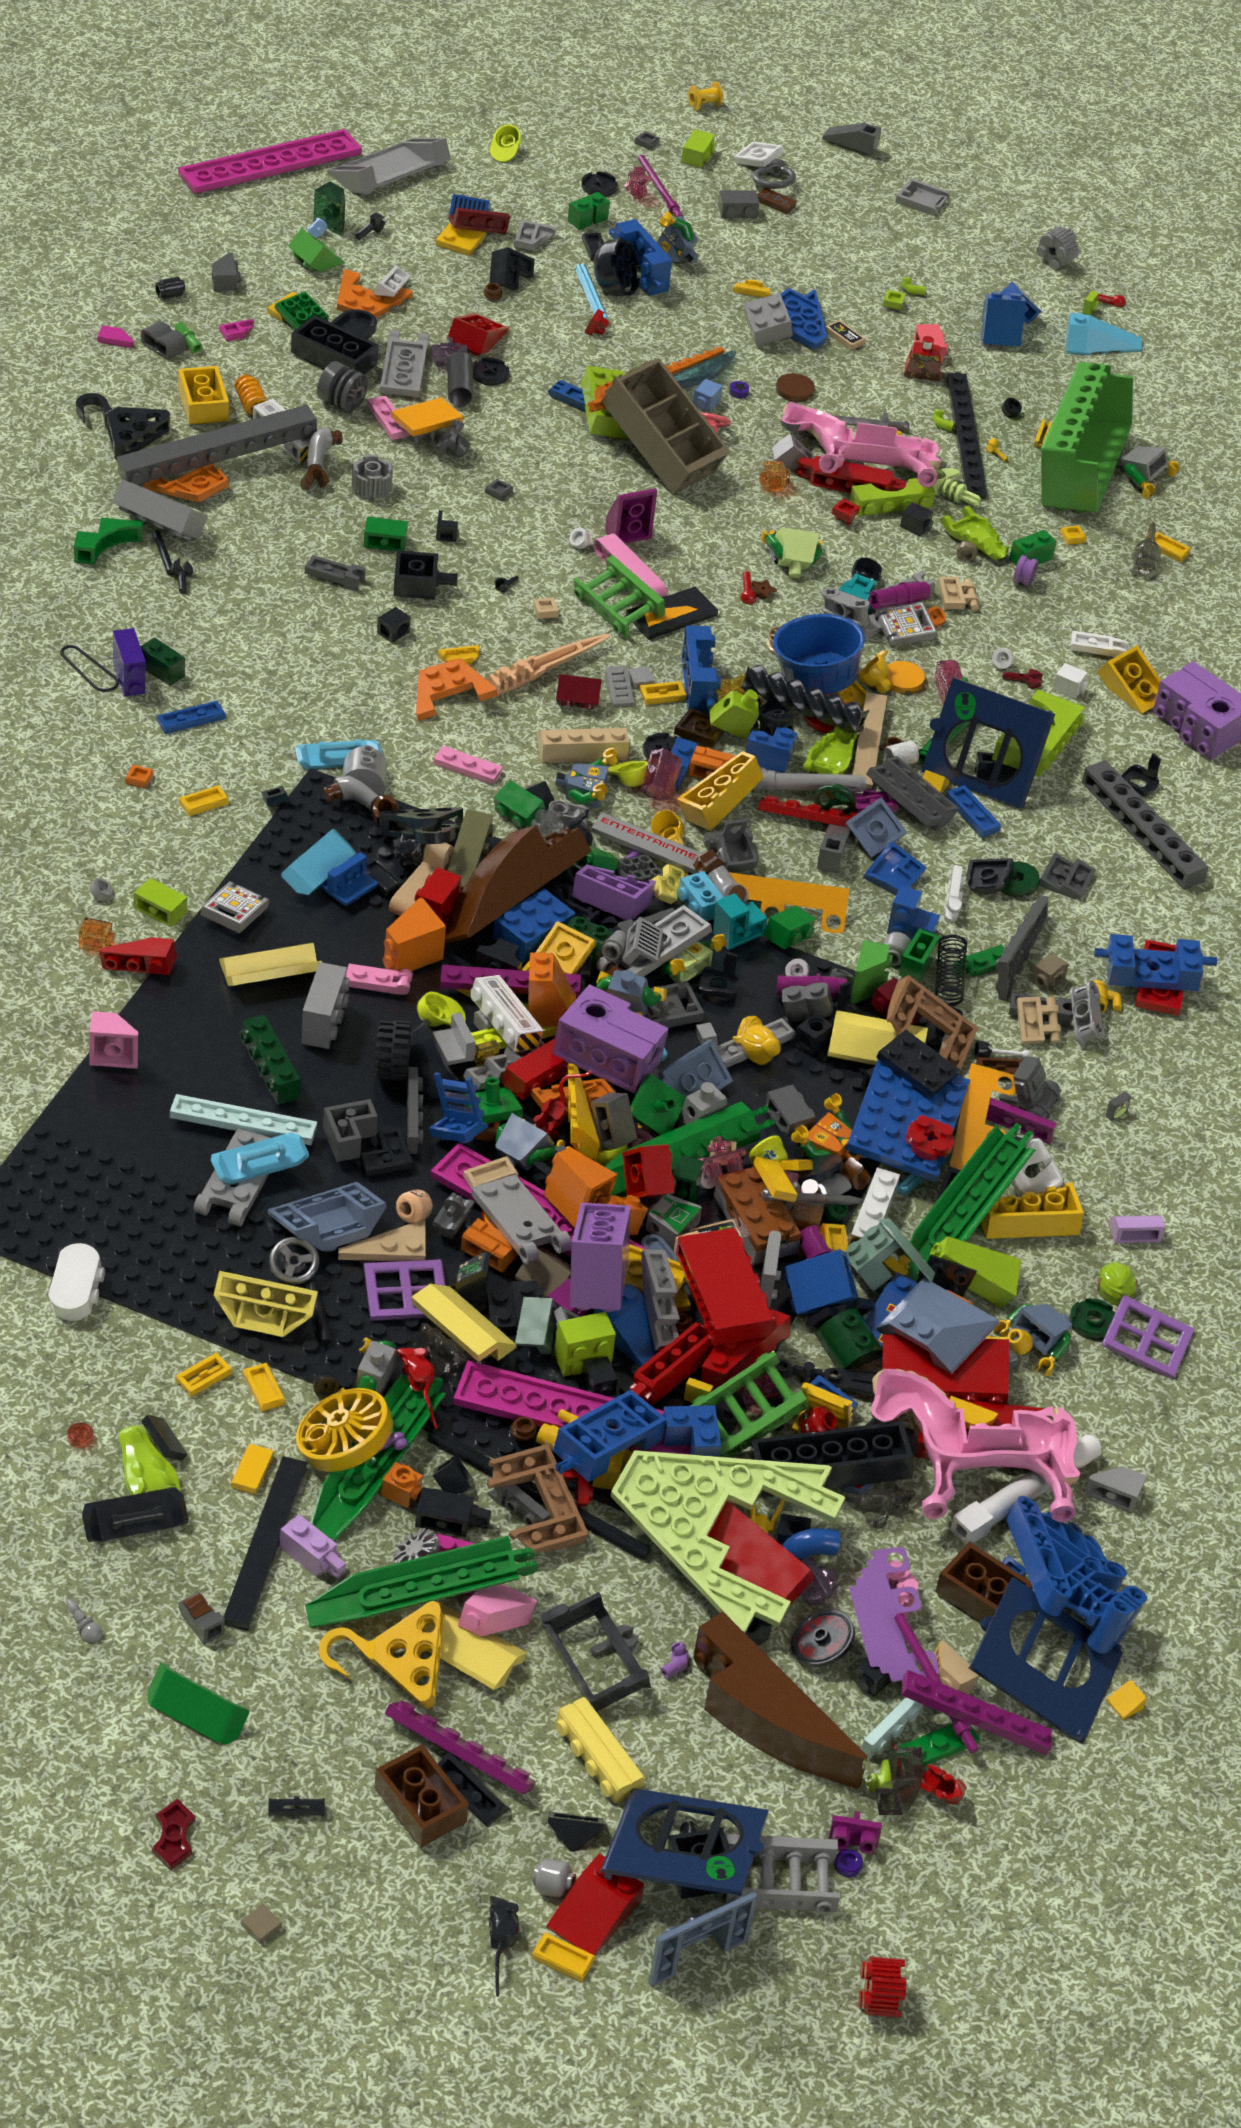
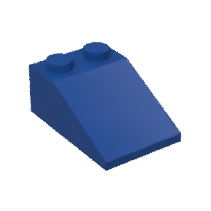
M629 1283L625 1286L621 1309L606 1313L616 1333L614 1346L641 1367L660 1351L655 1350L649 1326L645 1295ZM594 1309V1314L605 1312L601 1309Z

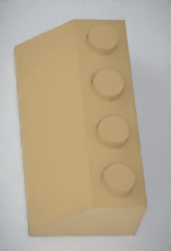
M627 728L551 729L536 732L541 763L595 762L600 758H605L603 754L609 748L615 749L618 754L616 757L617 761H627L630 742Z

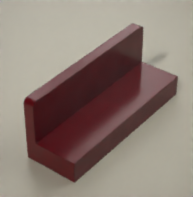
M456 207L455 215L449 214L448 219L454 228L506 234L511 216L508 213Z

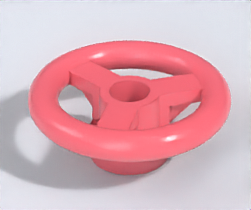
M702 413L717 434L718 427H728L732 423L726 417Z

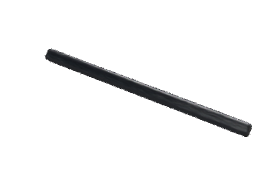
M434 1428L429 1433L428 1441L452 1455H457L459 1459L493 1477V1468L488 1466L489 1461L492 1460L491 1458ZM533 1481L516 1484L533 1500L545 1506ZM576 1506L587 1530L642 1560L647 1558L651 1549L649 1545Z

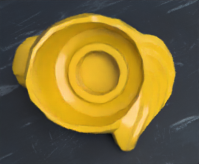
M888 651L879 652L858 673L860 682L868 687H875L880 694L886 693L892 687L891 681L887 679L888 667L884 659Z
M667 809L658 811L652 819L651 833L683 845L684 825L679 816Z
M756 1016L744 1018L739 1026L737 1036H733L734 1042L742 1046L748 1058L759 1065H765L771 1061L781 1050V1044L774 1033L763 1026L761 1020Z

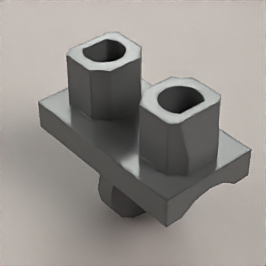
M452 1193L445 1200L444 1206L434 1219L433 1226L439 1228L440 1235L452 1239L473 1209L475 1201L465 1200L456 1193Z

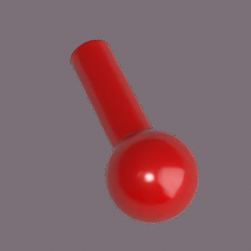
M1098 294L1097 300L1099 302L1112 304L1115 307H1124L1126 304V299L1122 295L1111 297Z
M745 571L742 573L744 591L741 593L740 600L745 604H753L756 602L757 596L752 591L751 573Z

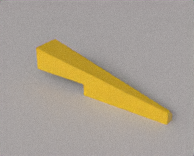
M568 1064V1075L580 1074L578 1067L574 1064ZM569 1078L568 1122H570L571 1142L578 1143V1152L592 1160H598L600 1143L581 1078Z

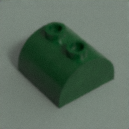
M574 916L567 926L596 940L597 944L589 956L593 957L592 969L598 971L596 965L603 956L602 944L615 932L607 929L605 926L590 922L584 917Z
M849 1309L835 1315L825 1322L816 1333L836 1368L855 1369L883 1356L881 1345L858 1309Z

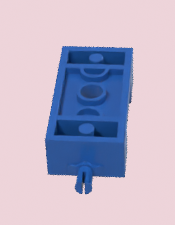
M636 219L616 223L615 228H611L608 234L613 239L624 238V240L631 241L639 258V267L641 268L640 288L649 296L669 291L672 259Z
M685 626L681 658L687 711L689 708H693L704 713H710L709 710L718 702L716 690L721 687V677H717L716 668H709V664H713V651H711V648H715L716 637L712 635L711 626Z
M1110 934L1107 949H1094L1095 958H1106L1108 985L1198 992L1203 975V965L1217 966V957L1204 956L1201 952L1200 941L1177 939L1175 951L1169 952L1134 949L1133 936Z
M629 1390L558 1429L553 1452L564 1461L556 1464L555 1469L559 1474H563L569 1469H574L590 1482L607 1472L613 1455L633 1444L642 1451H645L660 1443L667 1419L633 1390Z

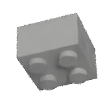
M780 293L743 304L745 319L756 346L793 336L791 319Z

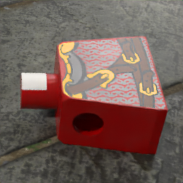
M924 336L922 343L914 342L905 362L904 377L940 382L941 347L934 344V338Z

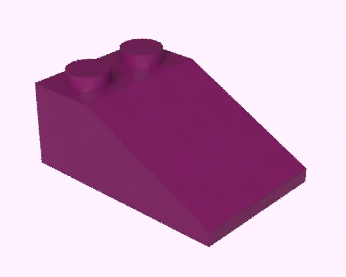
M654 488L618 495L606 515V534H615L624 543L652 539L658 490Z

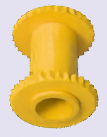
M714 81L711 83L710 88L702 90L692 85L688 91L689 103L695 111L701 108V104L711 102L720 107L723 103L721 85Z

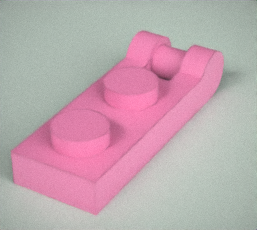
M349 964L346 977L350 978L349 987L406 995L410 990L409 983L412 980L413 973L408 969L395 971Z

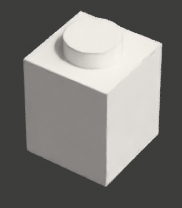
M1064 663L1056 674L1053 690L1076 699L1080 692L1084 693L1087 688L1088 682L1086 677L1088 672Z

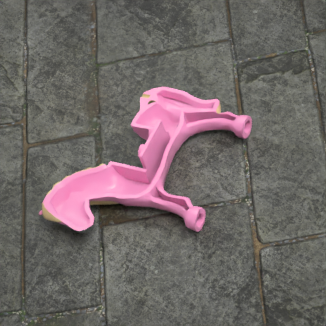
M793 402L786 404L782 409V427L790 432L806 430L824 448L827 454H823L819 459L820 469L824 473H832L843 465L844 460L911 470L917 473L918 482L923 487H930L937 481L935 469H938L941 463V459L936 456L939 446L928 438L921 439V437L896 435L897 428L860 422L857 424L854 438L852 428H847L845 421H840L837 417L823 411Z
M883 1369L873 1377L872 1383L875 1399L871 1407V1416L881 1424L893 1422L900 1415L909 1412L923 1434L924 1446L932 1461L935 1477L934 1492L922 1501L923 1516L929 1519L944 1517L948 1512L947 1502L953 1499L955 1495V1488L952 1482L953 1472L955 1470L978 1467H1015L1033 1470L1046 1481L1054 1495V1501L1050 1505L1051 1518L1057 1522H1066L1073 1519L1076 1515L1073 1504L1074 1492L1069 1485L1078 1482L1080 1471L1074 1463L1077 1433L1075 1421L1061 1407L1053 1408L1052 1406L1036 1412L1014 1410L1012 1424L988 1426L985 1423H978L975 1426H970L967 1439L963 1409L956 1408V1403L948 1399L947 1395L926 1377L919 1376L913 1371L906 1372L901 1369Z

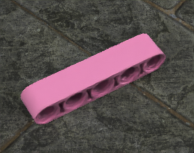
M609 534L594 540L593 547L595 553L605 563L606 558L614 555L660 597H666L667 589L663 581L617 535Z

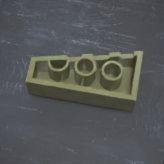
M466 810L447 870L462 876L460 893L473 872L489 853L496 825L493 824V815Z

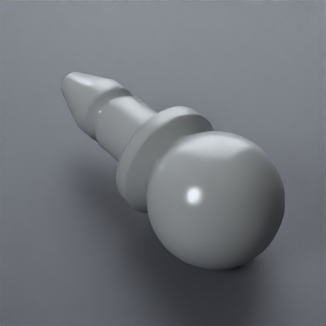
M67 1599L66 1603L69 1612L73 1614L77 1623H80L76 1628L81 1630L83 1640L88 1643L98 1642L103 1635L102 1627L98 1623L93 1622L92 1616L86 1618L87 1616L77 1603Z

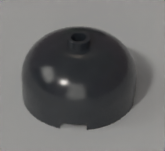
M624 238L606 241L598 248L594 258V274L598 285L605 293L611 296H630L635 294L639 287L640 278H637V267L640 266L634 245L631 241L624 240ZM631 286V289H630L629 291L625 292V288H628V287Z

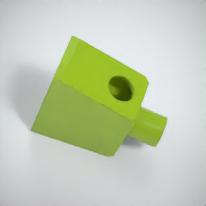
M751 689L744 695L736 691L729 692L709 710L710 724L746 739L759 716L758 702L756 701L758 699L757 693Z

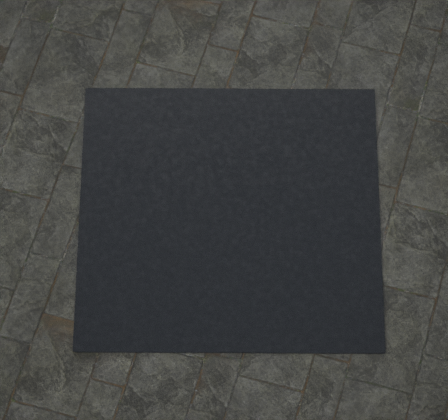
M309 769L289 794V801L284 802L208 898L209 900L231 881L235 886L239 885L261 895L262 899L264 897L269 899L267 909L240 933L202 916L200 909L174 942L177 958L170 974L150 973L118 1014L138 1031V1069L90 1065L89 1051L1 1164L0 1256L53 1277L62 1249L72 1244H87L98 1252L101 1266L105 1268L104 1280L99 1282L97 1288L99 1289V1297L262 1364L267 1363L269 1367L313 1384L317 1375L327 1372L337 1378L339 1390L341 1388L345 1390L356 1388L358 1368L365 1355L359 1351L365 1344L363 1342L364 1338L372 1341H390L396 1347L398 1365L382 1396L384 1398L400 1374H404L402 1368L405 1366L397 1353V1349L425 1348L427 1354L424 1357L432 1363L435 1370V1378L443 1379L442 1387L438 1393H446L433 1412L438 1430L494 1459L542 1446V1444L536 1442L541 1427L536 1426L537 1432L533 1439L520 1441L511 1434V1426L515 1420L454 1405L453 1401L467 1361L587 1391L582 1379V1373L563 1376L554 1355L555 1335L551 1355L541 1354L536 1346L516 1345L513 1351L499 1361L491 1356L478 1362L429 1318L370 1320L364 1263L399 1261L338 1260L339 1248L350 1244L338 1246L336 1250L329 1252L316 1248L319 1255V1267L315 1275L302 1284L292 1285L284 1283L277 1279L271 1271L269 1257L274 1246L283 1239L297 1236L268 1214V1209L355 1182L360 1183L386 1203V1209L370 1235L360 1239V1241L411 1224L404 1222L397 1214L396 1203L399 1196L403 1193L419 1189L425 1191L430 1196L433 1207L430 1216L425 1219V1260H442L446 1286L451 1287L453 1274L458 1275L459 1265L474 1258L472 1255L461 1250L462 1236L478 1218L482 1220V1208L474 1203L473 1209L452 1239L440 1235L439 1228L433 1226L434 1219L444 1206L445 1200L452 1193H456L463 1199L469 1200L430 1177L431 1170L460 1143L459 1141L431 1137L429 1128L444 1118L440 1098L428 1099L422 1092L418 1091V1094L423 1095L422 1109H418V1112H423L422 1126H418V1130H423V1142L418 1144L417 1154H410L413 1160V1168L366 1176L360 1158L337 1162L323 1129L324 1108L371 1099L378 1116L377 1132L401 1128L407 1144L408 1076L405 1081L376 1079L374 1067L378 1024L381 1019L410 1022L412 1031L415 1030L423 1022L417 1012L418 1002L427 992L432 991L455 1000L464 1010L465 1022L470 1032L480 1031L474 1024V1013L480 1010L470 997L455 989L440 988L442 965L475 967L476 950L479 946H491L497 942L493 939L494 921L470 938L444 944L442 960L411 971L413 977L409 983V993L406 995L349 987L348 991L345 992V994H349L347 1008H342L344 1011L342 1023L337 1024V1038L331 1041L329 1049L301 1044L303 1008L316 971L228 986L220 965V958L314 943L317 961H322V963L347 967V969L349 964L386 969L383 964L386 929L400 917L389 911V904L394 894L386 897L377 888H374L348 906H344L319 886L309 895L297 893L282 878L281 874L332 829H335L352 846L357 854L361 852L367 856V862L377 857L404 882L408 880L418 867L412 868V865L405 867L404 863H399V858H395V847H392V840L397 839V837L380 835V826H377L374 821L373 811L355 800L343 801L341 798L337 800L333 798V801L328 803L324 796L323 788H330V785L334 784L336 777L315 769ZM396 800L399 810L420 809ZM448 819L442 821L441 824H455V821ZM389 820V827L413 826V823ZM459 832L455 833V838L451 842H448L454 848ZM494 836V837L492 838V842H491V845H490L489 852H490L502 839H500V838ZM572 865L554 879L560 884L570 883L574 886L576 873L580 869ZM547 884L543 885L522 901L526 900L527 898L531 897L532 895L536 894L542 889H546L549 892V886ZM571 896V898L575 899V904L585 909L590 906L594 908V912L597 910L601 912L600 917L594 922L597 925H602V922L611 916H614L618 922L626 921ZM653 896L651 905L633 920H637L639 917L645 918L670 908L677 910L682 906L675 903L669 904ZM218 908L219 911H221V912H223V913H225V914H227V915H229V916H231V917H234V916H235V915H233V914H231V913H229V912H227V911H225V910H223V909ZM714 919L707 921L711 924L712 932L699 941H710L715 936L713 934ZM759 936L729 950L722 946L719 952H713L711 966L723 968V958L726 956V951L738 955L735 974L739 978V985L736 995L732 998H721L700 992L698 985L701 973L688 980L704 1011L703 1021L668 1028L664 1046L667 1051V1058L658 1065L657 1069L660 1072L701 1045L697 1037L696 1025L711 1023L717 1035L718 1046L732 1040L733 1036H737L742 1020L748 1016L758 1017L763 1026L783 1018L797 1032V1026L804 1021H788L782 1003V996L776 995L777 976H786V965L793 959H802L808 964V976H816L817 974H820V976H830L832 969H840L850 973L855 978L856 971L793 947L782 949L763 936ZM529 960L525 963L522 962L521 970L529 962ZM621 964L618 965V968L627 970ZM659 967L644 976L650 988L675 984L669 975L664 976L660 973ZM592 969L591 976L593 981L590 985L597 986L596 982L600 971ZM854 978L849 988L847 1001L851 999ZM715 979L709 984L714 988L725 989L727 987L726 982L720 979ZM514 993L523 1005L527 1003L526 1000H528L527 996L529 994ZM872 997L854 1004L866 1016L887 1020L870 1004ZM687 998L680 999L685 1011H687V1004H689ZM951 1007L959 1014L963 1015L962 1010ZM261 1015L267 1017L300 1077L299 1099L276 1104L272 1094L267 1089L265 1081L259 1075L254 1061L251 1060L247 1048L241 1041L240 1031H242L243 1020ZM922 1016L915 1025L928 1028L925 1044L939 1053L945 1032ZM443 1024L437 1027L430 1026L433 1033L451 1029V1026ZM556 1035L541 1040L546 1044L555 1039ZM794 1038L782 1043L780 1053L765 1065H759L748 1058L727 1067L733 1081L719 1091L726 1097L727 1107L742 1101L751 1111H754L766 1105L769 1091L793 1084L798 1093L800 1092L803 1095L809 1109H812L815 1113L816 1120L813 1127L828 1112L833 1113L832 1110L825 1108L824 1102L827 1098H831L833 1094L837 1093L842 1098V1103L838 1107L840 1110H843L853 1129L865 1096L864 1090L860 1087L865 1072L875 1067V1065L828 1056L830 1042L812 1055L797 1045ZM506 1048L475 1055V1060L451 1064L449 1067L453 1070L459 1082H465L463 1076L466 1069L484 1065L486 1058L504 1054ZM578 1067L580 1074L587 1073V1071ZM564 1076L557 1079L553 1084L547 1086L559 1085L561 1079ZM587 1076L581 1077V1080L588 1081ZM568 1079L564 1082L563 1087H568ZM503 1083L499 1084L500 1088L505 1087ZM485 1089L476 1090L475 1092L485 1091ZM625 1089L617 1092L627 1093L631 1106L636 1094ZM449 1090V1091H447V1092L457 1093V1094H463V1095H464V1094H469L468 1092H462V1091H456V1090ZM513 1093L523 1108V1117L521 1118L534 1125V1117L541 1113L530 1115L523 1100ZM176 1094L317 1122L312 1145L305 1144L309 1157L298 1166L269 1173L241 1227L228 1223L230 1208L213 1203L207 1216L194 1213L193 1211L197 1196L202 1194L215 1170L211 1162L212 1154L225 1151L236 1131L170 1118V1109ZM448 1102L450 1105L465 1107L464 1104ZM768 1112L754 1116L757 1125L772 1119ZM679 1115V1117H678V1119H677V1121H676V1123H675V1125H674V1127H673L672 1130H675V1129L679 1128V1126H678V1121H679L680 1115ZM567 1118L564 1124L557 1128L559 1135L552 1140L554 1145H557L559 1140H563L565 1147L570 1146L575 1149L570 1143L571 1126ZM508 1120L501 1121V1125L505 1124ZM633 1120L634 1126H635V1129H636V1127L638 1126V1124H637L636 1121ZM776 1123L760 1130V1140L770 1134L778 1136L781 1133ZM636 1131L637 1139L627 1144L628 1149L658 1136L651 1131L647 1136H643ZM377 1132L376 1136L361 1139L360 1153L381 1150L377 1140ZM473 1137L472 1141L461 1143L491 1161L503 1158L495 1148L496 1140L484 1142L482 1140H474ZM801 1154V1160L808 1159L807 1156ZM860 1158L858 1162L868 1171L872 1181L876 1169L879 1168L881 1162L870 1158ZM515 1165L514 1168L519 1177L540 1188L531 1180L532 1168L524 1170ZM784 1170L791 1184L797 1182L794 1170ZM869 1184L859 1191L852 1187L842 1195L862 1199ZM715 1186L710 1189L700 1187L695 1203L702 1207L700 1223L697 1227L728 1220L714 1197ZM663 1196L649 1200L657 1204ZM795 1202L788 1212L799 1231L816 1225L820 1231L823 1223L845 1225L846 1227L858 1204L847 1205L848 1215L840 1222L829 1220L824 1214L823 1207L820 1209H810L803 1202ZM645 1215L638 1234L630 1235V1240L641 1245L643 1237L650 1235L646 1230L647 1215ZM801 1242L797 1254L778 1258L777 1271H781L780 1280H775L773 1289L778 1290L777 1298L771 1299L770 1309L791 1316L790 1327L798 1314L793 1311L790 1304L792 1294L790 1288L785 1284V1266L807 1259L801 1247ZM548 1244L537 1246L550 1250L571 1265V1257L564 1253H557L554 1247ZM287 1246L292 1253H297L300 1256L310 1254L303 1246ZM279 1252L277 1266L285 1274V1256ZM519 1254L503 1273L489 1266L487 1289L511 1288L512 1281H517L515 1275L523 1264ZM292 1260L290 1263L292 1265H296L299 1262L297 1260ZM312 1262L304 1263L303 1272L292 1277L304 1275L310 1269ZM764 1262L755 1265L752 1263V1270L758 1274L761 1286ZM433 1270L409 1271L411 1286L435 1284ZM219 1271L307 1289L309 1282H316L332 1342L328 1345L322 1344L314 1313L313 1317L285 1337L234 1327L214 1297ZM399 1272L375 1273L377 1288L401 1287ZM686 1282L684 1289L691 1305L690 1311L679 1313L689 1315L693 1320L692 1324L698 1322L704 1325L688 1282ZM402 1294L378 1295L380 1309L404 1308ZM486 1295L484 1304L468 1302L489 1320ZM594 1309L589 1310L585 1316L594 1314ZM429 1328V1330H427V1336L424 1338L423 1332H425V1329ZM517 1332L504 1333L515 1343ZM782 1340L776 1345L775 1353L783 1342ZM614 1346L612 1367L618 1381L616 1395L610 1396L611 1398H616L630 1390V1387L633 1385L634 1375L640 1368ZM702 1366L652 1407L664 1411V1407L691 1406V1402L684 1400L686 1383L689 1377L702 1382ZM757 1377L753 1380L757 1387L763 1377ZM743 1386L732 1394L744 1411L752 1398L747 1388ZM722 1400L715 1405L716 1415L728 1435H731L738 1421L725 1401ZM431 1416L422 1428L428 1432L435 1428ZM552 1451L557 1464L564 1461ZM566 1482L568 1489L575 1492V1482ZM593 1487V1500L625 1512L611 1497L612 1490Z

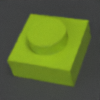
M887 289L882 306L901 310L906 294Z
M1092 290L1086 297L1082 314L1090 315L1093 311H1097L1099 301L1097 300L1098 292Z

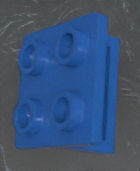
M360 852L348 858L341 865L332 868L328 872V878L319 887L344 906H348L376 888L378 882L366 874L367 856Z

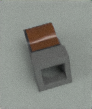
M197 1592L178 1603L181 1615L203 1645L224 1634V1617L220 1612L216 1613L208 1605L201 1593ZM215 1628L213 1633L208 1634L209 1630Z

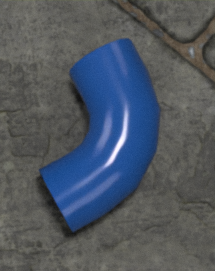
M811 1528L797 1532L787 1538L782 1546L801 1562L808 1556L815 1554L836 1556L840 1546V1532L827 1528Z

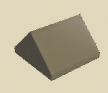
M537 1247L539 1260L529 1264L523 1263L515 1275V1279L517 1281L537 1280V1287L543 1288V1298H547V1295L571 1277V1265L550 1250Z

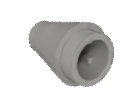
M617 930L603 942L601 949L606 959L613 961L622 957L627 938L625 932Z

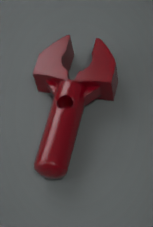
M1029 669V672L1026 674L1004 671L1002 674L1004 680L1025 682L1028 685L1027 688L1032 689L1040 687L1043 681V674L1035 669Z

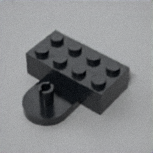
M360 309L347 310L331 322L314 315L291 333V353L323 368H326L331 362L337 361L350 367V369L366 374L378 364L379 345L368 340L377 330V319L372 313Z

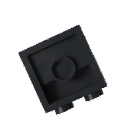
M537 1280L512 1281L511 1288L486 1289L489 1321L503 1333L517 1332L523 1298H543V1288L537 1287Z

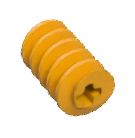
M247 374L240 376L236 380L235 389L241 404L247 414L253 415V406L267 401L260 382L257 378Z

